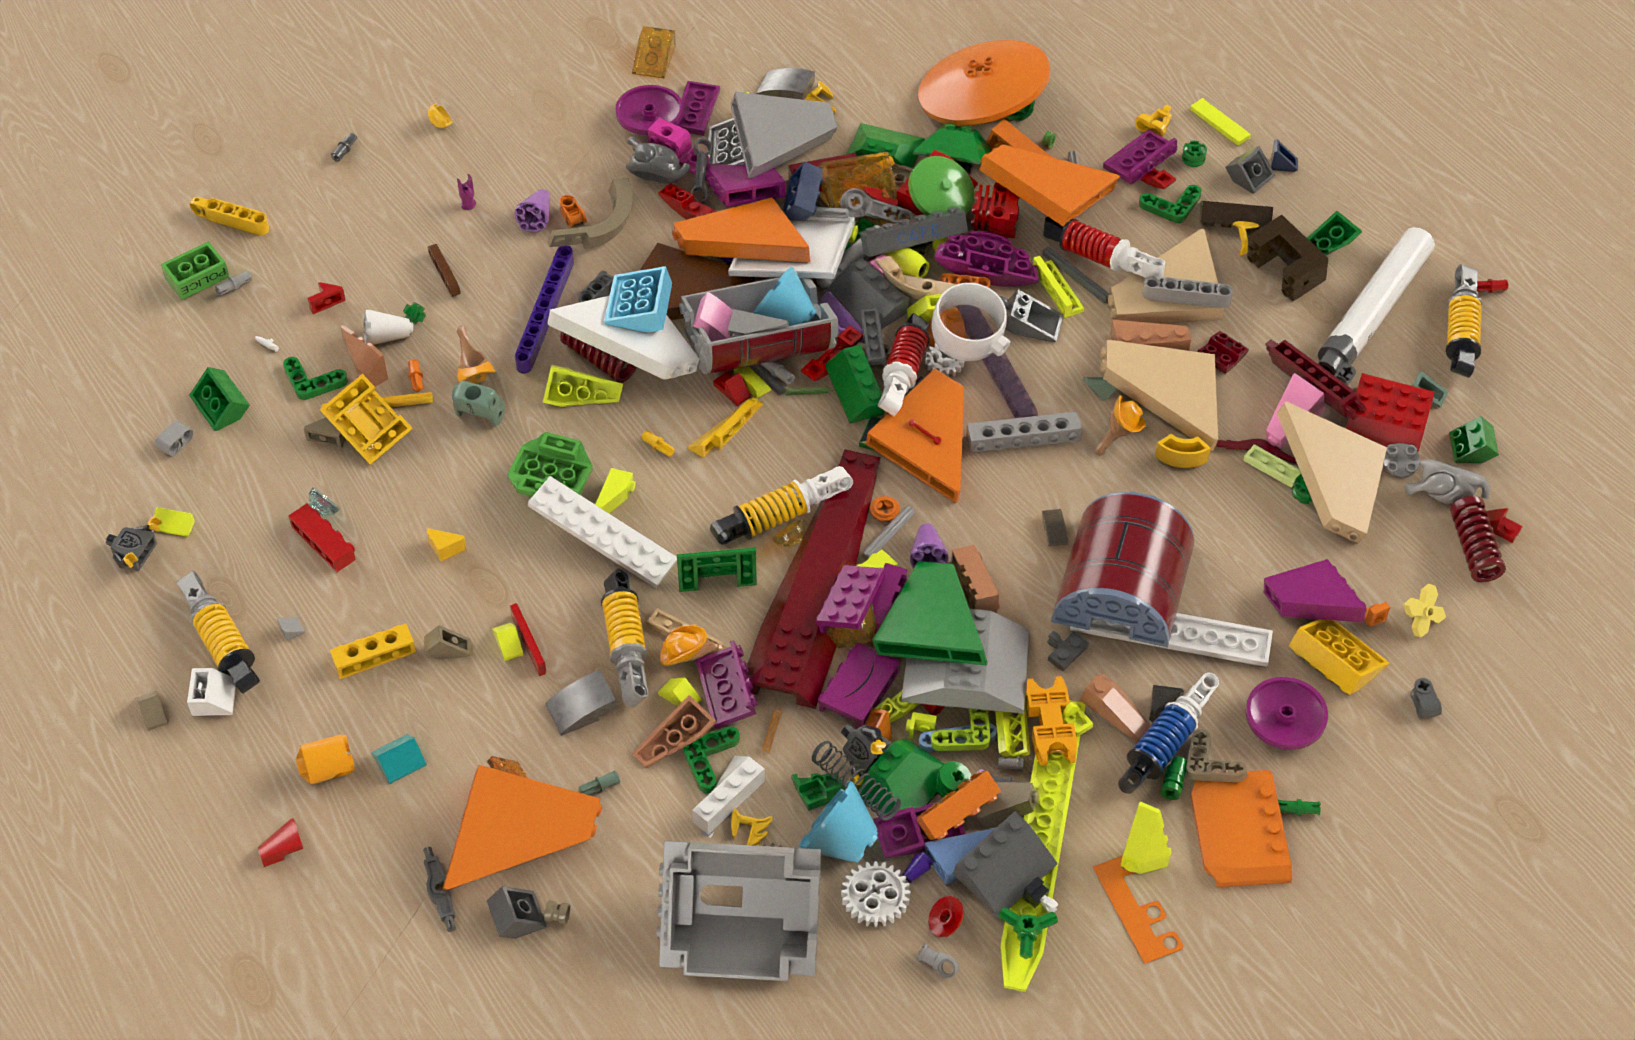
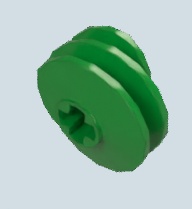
M955 761L947 762L937 773V792L942 797L954 790L957 792L959 790L957 788L958 785L971 779V772L962 763Z

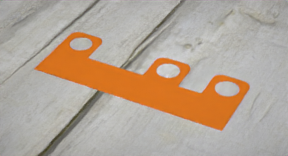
M1123 856L1093 866L1097 877L1144 964L1182 950L1183 944L1174 931L1155 937L1149 925L1164 920L1166 913L1158 901L1138 906L1123 878L1135 872L1124 870L1121 867ZM1155 906L1159 908L1161 914L1158 918H1151L1147 915V909ZM1166 937H1174L1177 940V946L1173 949L1166 948L1163 941Z

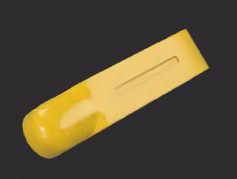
M194 197L189 202V206L195 215L206 218L211 222L256 235H265L270 230L267 216L263 212L214 198Z

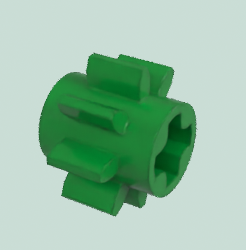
M413 302L412 305L407 304L403 310L404 314H406L404 318L409 319L413 324H417L418 321L423 322L426 317V313L423 312L425 308L416 302Z

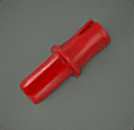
M1507 279L1477 281V292L1507 291L1509 284Z

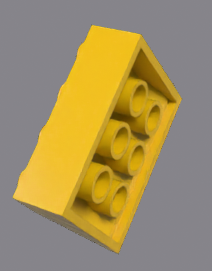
M1318 619L1300 627L1289 644V647L1294 650L1296 655L1303 657L1309 662L1311 667L1318 669L1328 680L1333 681L1343 692L1349 695L1362 689L1390 663L1335 620Z

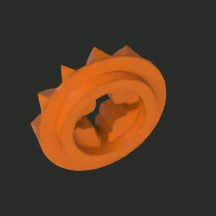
M881 496L874 499L870 504V514L873 515L874 519H879L880 523L882 521L889 523L890 520L900 513V505L892 497ZM883 505H884V508H886V510H888L887 513H884V511L882 510Z

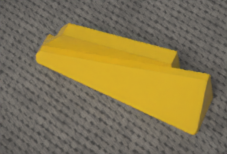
M754 397L748 399L735 411L691 443L687 449L702 458L714 446L721 450L762 407L763 402Z

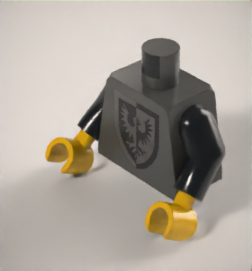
M153 516L145 526L125 527L118 536L112 534L107 536L106 545L111 546L113 559L119 568L130 567L136 571L141 569L157 545L154 531H159L158 525L162 524L159 518Z
M848 724L841 731V734L848 739L842 748L844 754L848 756V760H853V765L858 764L859 769H864V774L868 773L869 769L891 744L889 740L881 735L879 728L868 725L854 729ZM857 766L852 767L851 776L857 771ZM859 771L851 780L854 784L863 775V771ZM862 778V780L857 784V786H856L857 789L859 788L858 785H861V784H862V782H863V780H864L863 778Z

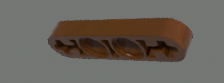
M438 245L428 246L430 258L451 297L460 295L461 291L458 282Z

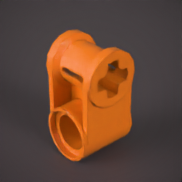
M564 195L560 198V213L569 228H573V225L587 222L585 212L573 196Z

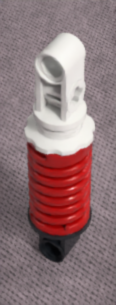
M1048 216L1045 218L1043 236L1059 242L1061 250L1073 252L1090 261L1106 266L1113 271H1119L1122 268L1124 271H1130L1145 278L1148 276H1164L1165 261L1138 251L1135 247H1130V242L1127 239L1124 240L1112 234L1109 235L1107 232L1092 228L1090 225L1081 223L1074 218L1069 220L1064 227Z
M915 313L911 314L906 324L897 329L888 361L883 369L882 378L885 388L878 407L892 416H895L900 410L904 395L910 388L914 387L923 356L930 341L929 334L926 331L929 322Z

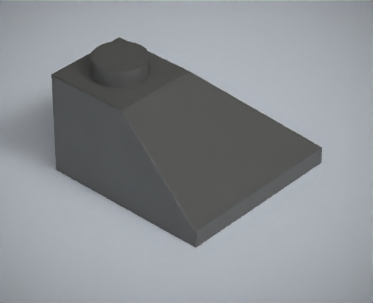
M1260 146L1235 158L1225 167L1232 181L1252 194L1257 192L1275 176Z

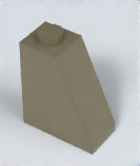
M996 782L1001 792L996 795L997 799L988 805L984 803L980 806L981 811L978 812L977 818L982 828L987 829L1001 824L1015 811L1020 816L1034 812L1035 804L1039 801V793L1035 790L1033 783Z

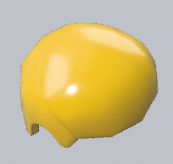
M437 103L428 108V118L435 127L443 129L453 122L443 106H436Z

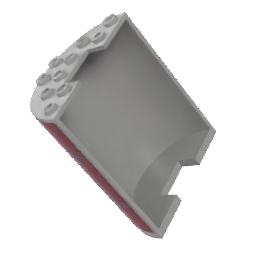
M780 277L681 296L682 303L679 304L680 313L684 315L686 337L689 338L691 348L699 357L697 370H701L703 374H711L832 349L836 346L835 338L838 337V318L828 303L818 305L817 288L811 278H799L814 309L817 311L808 323L713 342L710 341L703 327L698 329L693 326L700 301L707 292L720 299L732 310L736 309L753 313L770 289H775L774 287Z

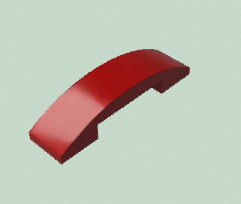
M848 326L838 335V341L834 348L827 350L817 360L812 359L801 369V372L813 381L827 376L828 372L825 364L841 350L856 346L862 340L863 334L852 326Z

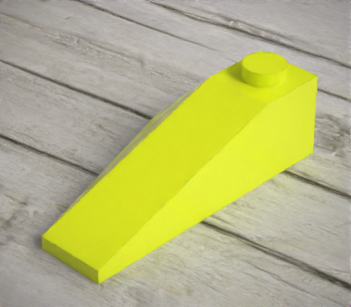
M1143 802L1139 803L1121 861V866L1126 870L1143 874L1168 867L1172 852L1171 848L1167 846L1168 837L1164 835V822L1159 809Z

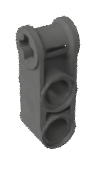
M602 270L579 293V303L609 296L614 277Z

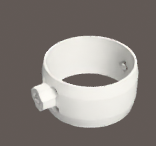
M961 283L947 289L937 301L932 317V333L937 346L948 356L961 361L981 360L992 353L1001 356L1005 353L1011 342L1003 336L1007 324L1005 305L998 294L990 288L976 283ZM956 305L976 306L991 315L998 326V331L992 336L980 340L964 339L953 334L944 326L940 319V314L947 308Z

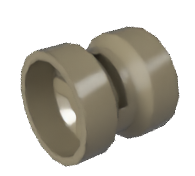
M548 900L544 921H558L559 924L566 925L570 915V904L562 903L560 905L555 901Z

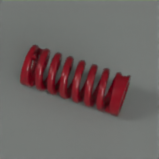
M561 331V343L567 345L568 348L574 350L575 353L581 355L582 358L588 360L598 369H601L602 372L608 374L616 382L623 383L627 381L635 372L637 367L628 363L624 370L619 372L625 365V361L620 360L615 365L619 358L612 355L611 359L608 360L611 354L604 352L601 355L602 350L597 348L594 351V346H587V343L568 334L566 335V333Z
M1467 496L1457 500L1451 505L1450 513L1460 538V544L1463 547L1471 578L1476 582H1489L1498 579L1505 573L1506 566L1501 559L1502 554L1499 551L1496 536L1493 534V527L1490 525L1491 521L1488 518L1487 510H1485L1484 500L1478 496ZM1469 506H1477V507H1475V508H1470V509H1468V510H1465L1464 512H1462V513L1460 514V512H1461L1463 509H1465V508H1467V507H1469ZM1492 565H1496V566L1493 567V568L1481 570V568H1485V567H1490V566H1492Z

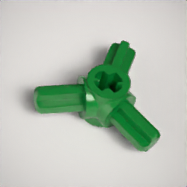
M1004 907L998 915L1001 920L1014 927L1013 931L1017 933V939L1020 941L1019 955L1024 959L1033 956V942L1037 940V935L1042 933V929L1058 923V918L1054 912H1049L1036 918L1034 915L1023 914L1019 916Z

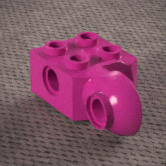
M659 117L648 129V143H655L672 149L676 153L679 163L682 165L684 163L689 164V172L695 174L697 156L693 151L689 132ZM707 156V163H709L710 157Z

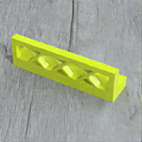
M1041 256L1034 257L1033 265H1036L1039 281L1060 312L1064 314V318L1084 312L1083 305L1053 261L1044 262Z
M1026 701L1024 702V713H1019L1016 718L1012 717L1013 712L995 711L999 754L1003 757L1017 758V756H1020L1021 758L1030 755ZM1020 724L1022 729L1016 736L1014 735V730ZM1021 741L1024 749L1016 752L1015 748Z

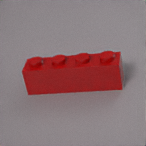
M306 503L288 515L291 527L336 572H339L356 560L354 546L350 542H346L342 534L338 530L335 531L327 519L324 520L316 508H312Z

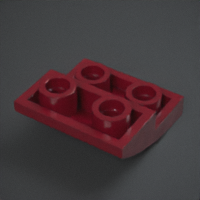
M1219 331L1211 336L1209 342L1197 352L1215 354V368L1226 374L1243 359L1249 349L1229 337L1226 333Z

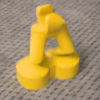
M1165 105L1162 109H1157L1150 116L1147 114L1138 115L1135 119L1136 128L1141 132H1146L1149 129L1163 137L1172 118L1169 113L1172 107Z

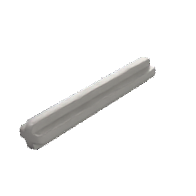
M906 506L862 552V556L868 560L872 554L879 552L914 515V509Z

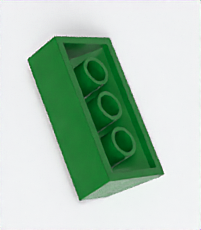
M861 345L841 350L825 364L849 424L870 419V416L884 415L885 410L878 407L882 393Z

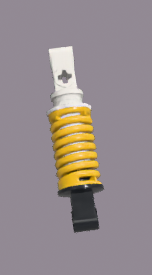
M838 466L812 479H807L802 484L797 480H793L791 483L782 486L781 489L777 488L774 492L770 491L768 494L757 497L755 500H750L748 503L734 506V513L714 521L710 526V532L721 545L728 544L742 536L750 540L752 537L761 534L762 528L768 531L770 527L774 528L776 524L781 525L783 521L788 522L789 518L794 519L796 515L801 516L805 513H810V505L818 504L824 499L831 498L833 495L848 490L853 485V479L843 467Z

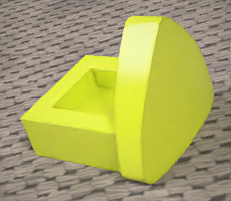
M1070 702L1062 713L1063 724L1074 723L1076 738L1093 728V722L1076 703Z

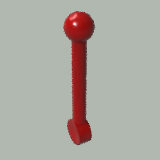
M909 420V425L911 427L914 426L915 428L926 434L928 437L934 440L935 444L938 445L941 443L940 437H935L934 435L923 429L921 426L916 424L915 420Z

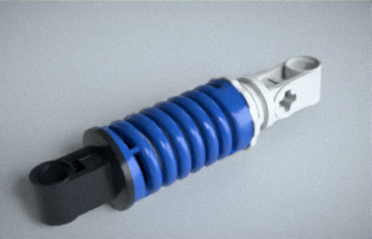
M1205 673L1184 696H1179L1175 702H1168L1165 705L1164 711L1160 713L1159 717L1156 718L1155 722L1152 723L1151 727L1148 728L1134 748L1127 753V761L1130 767L1118 781L1119 789L1123 793H1133L1146 778L1158 779L1162 774L1163 768L1167 766L1168 762L1179 751L1189 735L1198 728V718L1202 714L1201 708L1219 685V680L1215 674Z

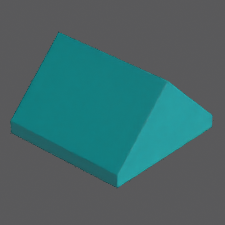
M409 734L371 752L389 784L427 766L415 737Z

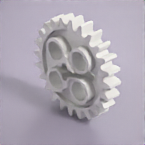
M877 861L874 862L873 866L866 862V868L858 865V872L852 869L851 876L846 875L845 882L842 883L841 897H843L842 904L846 905L845 911H851V918L858 916V923L866 920V926L870 922H874L875 927L878 926V922L886 926V920L893 924L894 916L900 919L901 912H906L907 905L910 902L911 891H909V883H905L906 876L900 877V870L893 872V865L886 868L885 862L881 866H878ZM876 880H883L884 882L878 883ZM858 889H864V890H866V891H864V892H859V891H857V890H858ZM893 896L894 899H888L886 897ZM874 905L876 908H869L868 906Z

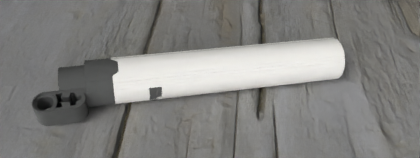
M1415 227L1405 231L1343 316L1340 323H1338L1319 349L1318 358L1320 362L1318 364L1347 386H1349L1356 374L1355 368L1351 366L1434 250V239L1427 231Z

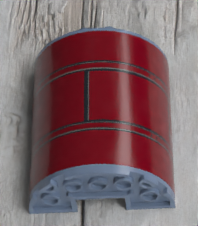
M1133 491L1107 494L1090 503L1080 520L1051 622L1090 630L1092 618L1130 626L1129 639L1168 648L1194 547V533L1187 519L1167 502L1153 495Z

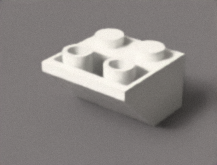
M192 668L187 700L191 715H233L236 692L233 678L213 668Z

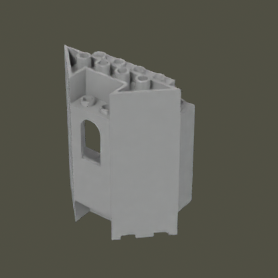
M664 841V861L659 866V876H663V884H659L658 897H662V905H658V918H661V926H657V939H660L659 967L684 968L683 975L777 981H788L789 974L815 976L821 849ZM707 885L742 886V906L706 904L700 897L701 889Z

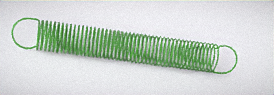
M825 386L826 392H823L818 387H812L813 393L805 388H799L800 394L792 388H787L786 396L792 394L804 395L806 393H829L830 388Z

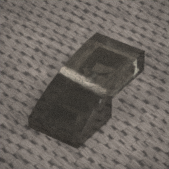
M1061 509L1042 511L1048 546L1067 545L1068 538Z

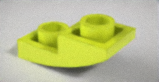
M901 691L892 699L888 697L874 709L887 710L890 716V723L913 710L919 703L901 702Z

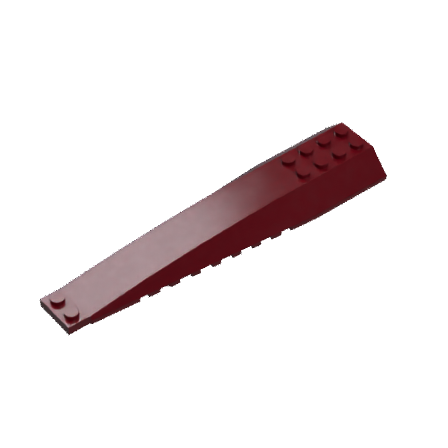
M844 449L838 466L843 467L852 477L853 485L846 491L820 501L761 625L747 663L749 672L746 673V676L750 678L753 689L750 690L751 694L758 695L760 687L795 695L796 705L816 709L841 632V628L829 627L826 633H821L816 622L817 616L820 614L824 602L830 594L831 587L834 586L837 575L841 572L843 566H856L881 457Z

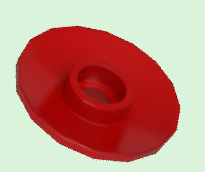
M944 896L933 905L929 913L928 924L929 929L934 935L948 937L959 928L964 913L959 899L953 896Z

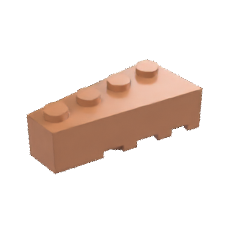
M1112 319L1110 331L1112 340L1186 351L1190 349L1191 337L1187 326Z
M975 545L952 549L951 562L954 564L969 609L987 610L997 613V609H1000L999 594L982 561L981 553L977 551Z

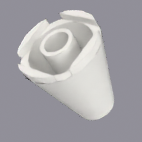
M373 310L364 311L363 327L365 333H363L365 344L370 342L376 345L407 338L410 336V333H413V322H410L407 318Z

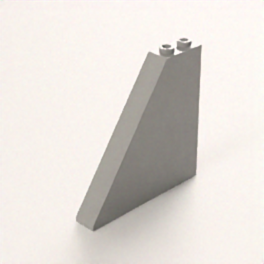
M735 92L730 103L748 177L751 179L830 140L837 131V123L835 122L834 112L831 109L830 103Z

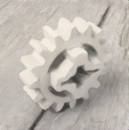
M936 343L934 348L930 346L929 352H926L925 365H928V370L935 368L948 377L949 374L955 377L956 372L961 373V369L964 368L965 361H956L955 358L945 354Z

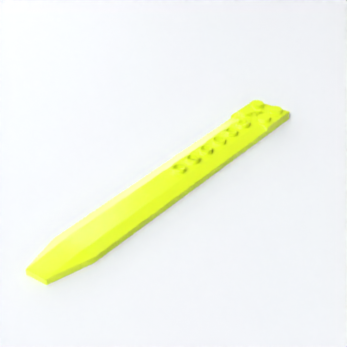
M1069 700L1076 703L1085 712L1086 705L1083 702ZM1080 736L1077 737L1076 759H1077V753H1078V747H1079ZM1053 752L1048 756V764L1042 766L1035 755L1030 783H1033L1035 790L1038 791L1039 801L1035 804L1034 812L1024 815V820L1032 827L1059 864L1076 761L1075 763H1069L1063 754ZM1058 864L1041 879L1044 881L1043 885L1049 889L1047 897L1052 899ZM1022 897L1009 909L1019 916L1023 914L1034 915L1036 918L1048 913L1041 903L1034 908ZM1005 922L1000 945L1004 988L1026 992L1043 956L1048 927L1042 929V933L1037 935V940L1033 942V956L1024 959L1019 955L1020 941L1017 939V933L1013 931L1014 927Z

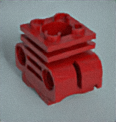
M998 182L993 186L992 197H989L990 185H986L984 197L982 196L983 185L980 184L979 191H975L974 199H977V202L973 203L972 214H975V219H971V226H974V231L978 230L979 223H981V231H985L987 223L989 233L997 234L1007 239H1015V224L1019 217L1020 207L1018 201L1020 197Z

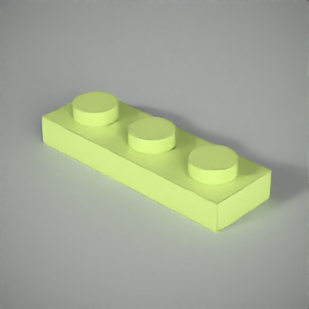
M1256 445L1251 447L1243 459L1246 463L1291 488L1294 486L1296 477L1301 475L1298 468Z

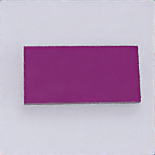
M687 81L681 98L683 102V117L677 126L687 130L689 134L704 136L720 92V86Z

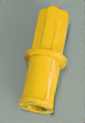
M649 430L643 432L641 439L650 444L655 451L659 450L668 457L673 455L675 449L667 444L662 437L656 436Z

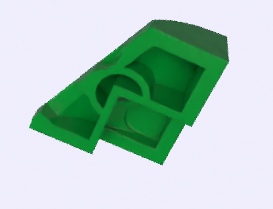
M814 773L811 774L810 778H798V774L791 775L793 784L808 811L828 804L840 789L845 791L842 784H839L837 780L828 774L820 775Z

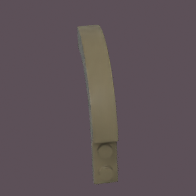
M629 178L612 180L608 190L613 204V211L610 216L602 222L591 226L551 230L547 241L549 247L582 244L584 249L605 244L618 235L626 223L633 202V191Z

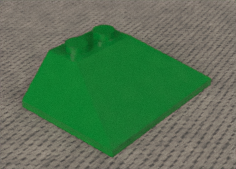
M860 123L847 154L855 153L859 163L862 162L865 155L882 159L891 156L896 164L913 168L919 156L914 155L913 151L925 138Z
M946 123L926 138L913 151V154L928 157L934 150L950 156L954 161L981 164L982 157L985 154H989L992 148L978 130L972 129L971 126L955 127V124Z
M756 547L677 554L679 592L698 591V578L736 574L737 587L757 585Z
M906 738L894 741L869 769L868 774H870V779L875 778L876 783H881V788L886 787L887 793L892 792L893 797H898L901 800V806L898 811L910 807L915 809L928 805L937 795L936 776L944 763ZM866 775V777L864 778L859 789H861L864 783L868 780V775ZM874 780L868 782L860 796L868 792L871 786H873ZM879 784L874 786L867 795L866 801L871 799L879 790ZM882 789L873 799L872 805L876 804L885 794V789ZM891 794L885 796L877 810L881 809L891 798ZM897 800L891 802L883 814L888 813L894 807Z

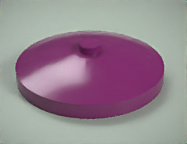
M643 85L632 88L625 92L616 103V118L619 124L624 129L639 135H648V129L659 117L675 125H678L683 117V102L679 95L673 90L659 85Z
M1275 677L1258 684L1250 693L1245 709L1246 720L1252 732L1268 745L1285 750L1302 749L1312 745L1322 736L1328 722V709L1321 694L1308 683L1290 677Z

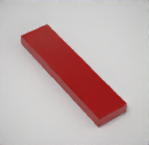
M518 604L510 605L512 619L538 675H545V661Z

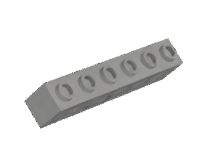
M1068 412L967 424L966 437L970 453L1079 441L1082 427L1078 413Z

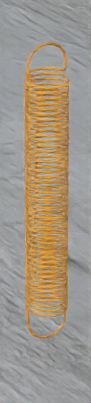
M779 710L777 720L775 718V713L777 715V711L773 712L771 720L773 719V721L770 722L771 727L768 728L766 737L768 735V738H765L766 744H763L765 752V747L767 750L768 741L767 753L770 752V748L774 739L773 736H775V732L778 726V723L776 724V722L780 719L781 714H779Z

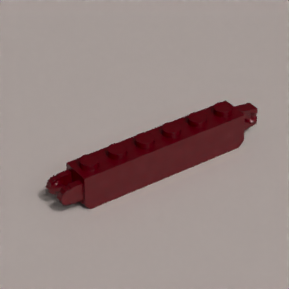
M1270 339L1265 343L1274 365L1290 377L1295 373L1324 393V402L1342 416H1348L1355 420L1358 415L1354 410L1357 409L1362 413L1366 412V406L1357 399V394L1353 389L1288 341L1283 340L1278 344Z

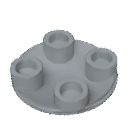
M1404 443L1388 445L1383 463L1385 470L1395 477L1404 478L1413 475L1420 466V456L1417 448L1414 445Z

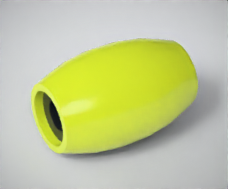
M908 247L885 253V256H891L902 269L903 275L924 278L929 271V262L917 251Z

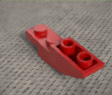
M671 183L658 192L659 196L686 220L718 212L696 201L693 194Z

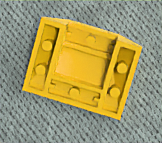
M363 374L320 409L322 414L369 465L373 464L413 430L408 422L401 415L398 416L375 391L374 385Z

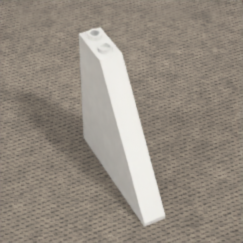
M610 296L550 309L549 326L661 379L675 378L691 374L697 370L699 357L667 315L663 330L641 332L605 324L604 320Z

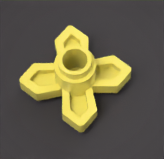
M1427 584L1421 589L1420 599L1410 598L1404 603L1405 613L1409 617L1414 618L1411 628L1416 637H1423L1428 633L1430 621L1440 623L1446 618L1443 607L1434 606L1438 596L1435 585Z

